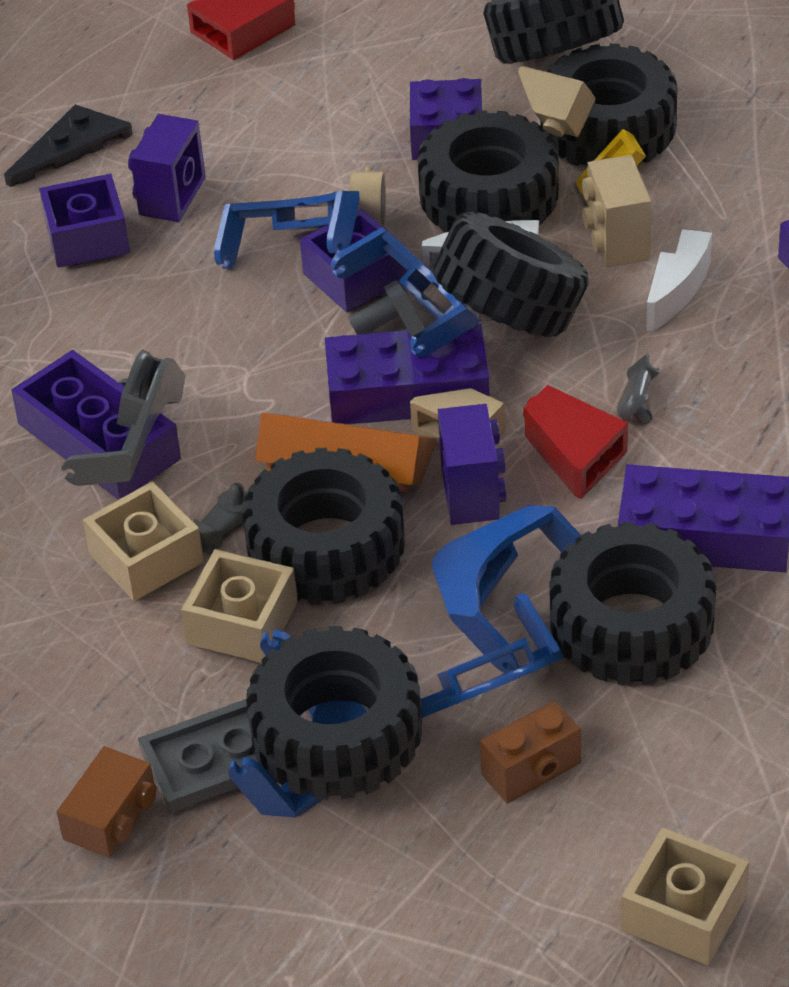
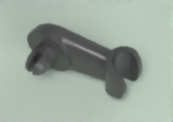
M648 353L627 370L629 381L617 405V413L623 421H626L632 415L643 424H648L652 420V413L644 403L649 397L647 389L650 381L660 374L661 370L652 367L649 362L650 355Z
M234 483L227 491L221 493L216 505L201 522L194 519L193 522L199 527L202 552L212 554L215 549L218 550L223 536L243 522L242 506L245 503L244 497L247 492L244 491L242 484Z

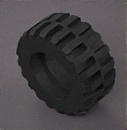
M492 0L486 3L483 11L495 57L503 64L525 62L581 47L618 32L622 29L624 23L619 0Z
M610 43V46L595 44L590 45L588 49L578 48L572 50L569 56L564 54L546 71L583 81L596 98L578 137L568 134L558 137L550 134L558 149V156L562 159L567 157L569 163L576 166L583 164L588 167V162L594 161L622 129L633 134L646 155L642 160L644 163L653 160L656 157V153L660 155L673 140L677 126V80L670 68L662 60H658L653 53L649 51L643 53L638 47L630 45L626 48L620 47V44Z
M487 110L477 111V114L468 115V113L457 116L456 120L451 121L448 119L441 123L438 130L434 128L420 146L418 151L419 157L417 158L420 204L431 222L436 226L439 225V228L444 232H449L454 220L467 212L482 213L489 217L500 218L503 221L539 220L540 226L556 207L559 196L558 149L550 134L544 131L541 125L535 121L530 123L525 116L519 114L511 116L506 111L488 113Z
M467 212L454 220L433 264L435 280L438 284L442 285V288L447 293L455 296L456 300L470 306L472 310L479 314L490 317L493 321L506 324L518 331H526L535 336L555 337L566 331L589 285L587 270L583 268L579 261L574 260L573 256L568 252L559 249L552 242L546 241L539 235L524 230L518 225L510 224L500 218L489 217L482 213Z
M327 447L315 448V452L305 453L304 450L292 453L290 459L284 460L281 458L273 462L270 466L271 470L267 471L264 469L254 480L255 484L248 488L244 497L245 503L242 506L248 557L294 568L298 602L300 598L308 599L310 604L322 605L323 600H333V604L345 602L346 597L352 595L355 598L361 597L369 592V587L377 588L387 579V573L391 574L395 571L400 563V556L404 553L405 547L403 505L400 488L396 480L390 476L384 467L379 463L373 465V460L361 453L358 456H354L350 450L338 448L337 452L328 451ZM323 518H336L351 522L341 529L330 532L316 533L297 529L307 522Z
M634 521L622 522L621 526L612 527L611 524L600 526L597 528L596 533L591 534L588 531L576 539V545L570 543L560 553V558L554 563L551 570L549 596L550 630L564 657L567 659L572 658V664L584 673L587 670L592 671V676L605 682L608 678L615 679L618 685L629 686L630 681H642V685L654 684L656 678L664 676L665 680L680 674L681 667L685 670L698 661L699 655L703 654L710 644L715 622L716 578L712 573V566L708 558L704 554H700V549L689 539L684 542L682 535L672 529H668L666 532L660 530L657 524L647 522L645 526H636ZM640 594L652 597L663 604L647 611L625 612L610 608L601 602L617 595Z
M329 626L328 631L317 632L316 628L306 630L300 638L295 639L291 636L282 641L280 649L278 651L272 649L261 660L262 666L258 665L254 669L250 677V686L246 693L252 747L255 749L258 762L278 784L284 785L287 782L289 790L303 796L306 792L313 793L316 799L329 800V795H341V800L355 797L354 793L365 791L366 794L378 790L380 783L384 780L390 783L401 774V767L406 768L415 757V749L420 745L422 738V712L418 675L402 650L396 646L391 648V642L378 634L370 637L368 636V631L353 627L352 631H344L342 626ZM328 701H352L369 708L360 717L340 724H319L300 717L308 709Z

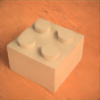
M632 155L588 162V178L582 179L585 200L588 201V207H583L582 216L586 230H592L591 238L594 252L601 253L606 267L650 260L651 200Z
M153 481L82 519L89 555L133 601L142 598L204 563L199 527Z
M215 549L181 609L186 644L262 663L261 660L266 656L260 648L262 635L267 632L268 637L275 640L272 638L274 630H284L298 603L294 568Z
M662 827L621 896V931L709 966L747 897L749 861Z

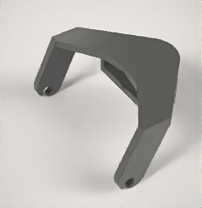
M146 350L139 352L128 378L118 382L124 386V390L121 395L117 424L130 428L122 451L68 457L61 469L62 471L72 469L75 474L68 472L65 476L69 483L83 486L130 481L158 415L166 404L179 403L182 399L186 375L174 359L165 358L162 360L153 357Z

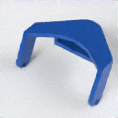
M337 191L305 198L224 204L214 248L216 264H223L222 269L232 268L235 265L246 218L272 217L273 230L317 229L330 224L327 235V249L330 254H338L350 246L360 200L359 191ZM328 206V217L295 220V208Z
M383 227L342 250L331 261L330 266L334 269L332 273L340 279L351 276L388 253L408 270L399 283L437 319L410 339L409 345L413 348L411 352L418 358L431 354L474 328L481 321L476 311L456 300L452 294L447 293L442 288V285L438 284L435 280L434 272ZM431 283L451 302L452 306L446 312L424 293Z
M528 505L449 542L433 558L432 568L450 619L483 655L509 644L481 614V605L518 557L513 542L539 528L557 549L562 552L570 543L576 545V539L581 536L556 507ZM513 652L491 661L497 669L504 673L519 667Z
M522 593L515 596L516 602H514V607L521 623L538 650L531 652L525 637L438 673L437 676L443 690L421 699L422 718L507 684L564 658L561 649L526 594ZM512 652L514 653L519 665L518 668L462 691L456 677L457 675Z
M274 630L272 638L275 640H272L268 637V633L265 632L261 638L260 648L265 655L272 649L278 651L280 643L291 636L286 632ZM336 700L315 705L306 712L312 722L340 724L360 717L367 710L362 704L356 702ZM244 757L241 767L238 766L236 760L230 763L228 772L230 779L262 815L295 818L323 800L314 798L313 793L306 792L304 796L289 790L287 782L280 787L265 768L254 759Z

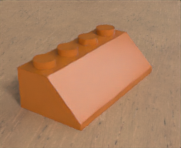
M262 413L255 461L267 463L266 470L270 471V466L273 462L281 458L284 460L290 459L292 453L304 450L305 453L315 452V448L327 447L328 451L337 452L338 448L347 449L354 456H358L361 453L371 458L373 465L379 463L396 480L400 491L408 492L409 485L422 484L435 447L436 438L295 416Z

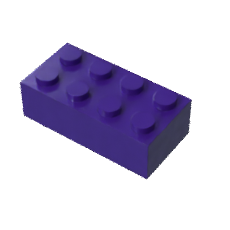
M477 324L474 328L422 358L416 357L411 352L413 348L409 345L412 337L408 330L325 337L332 422L349 425L411 419L410 401L414 397L471 388L490 396L489 373L482 324Z
M71 350L11 389L18 424L65 460L73 455L122 451L130 428L117 424L124 386L74 350ZM160 413L148 435L130 481L98 485L119 500L136 491L181 460L176 424Z
M626 464L618 526H621L622 522L634 521L636 526H645L647 522L657 524L660 530L666 532L668 529H672L682 535L684 542L689 539L700 549V554H704L708 558L712 567L787 573L789 477Z

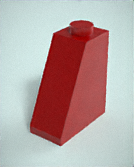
M196 0L187 4L190 32L232 60L241 57L296 25L294 0Z
M547 385L536 397H531L525 404L523 409L525 437L573 495L580 499L628 452V422L552 386Z

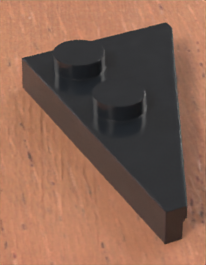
M75 104L4 173L5 183L10 187L25 183L35 178L34 171L51 163L57 169L80 159L85 154L103 149L102 141L118 134L123 139H126L133 134L131 123Z

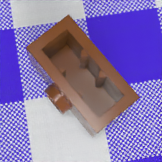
M554 700L480 740L481 775L507 804L581 763V728Z
M103 746L56 811L62 839L110 858L118 845L128 840L133 830L134 822L143 809L147 810L150 808L155 799L157 787L154 784L151 763Z

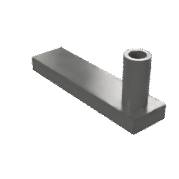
M397 280L384 286L388 296L348 318L357 335L368 334L398 316L402 319L411 337L426 329Z

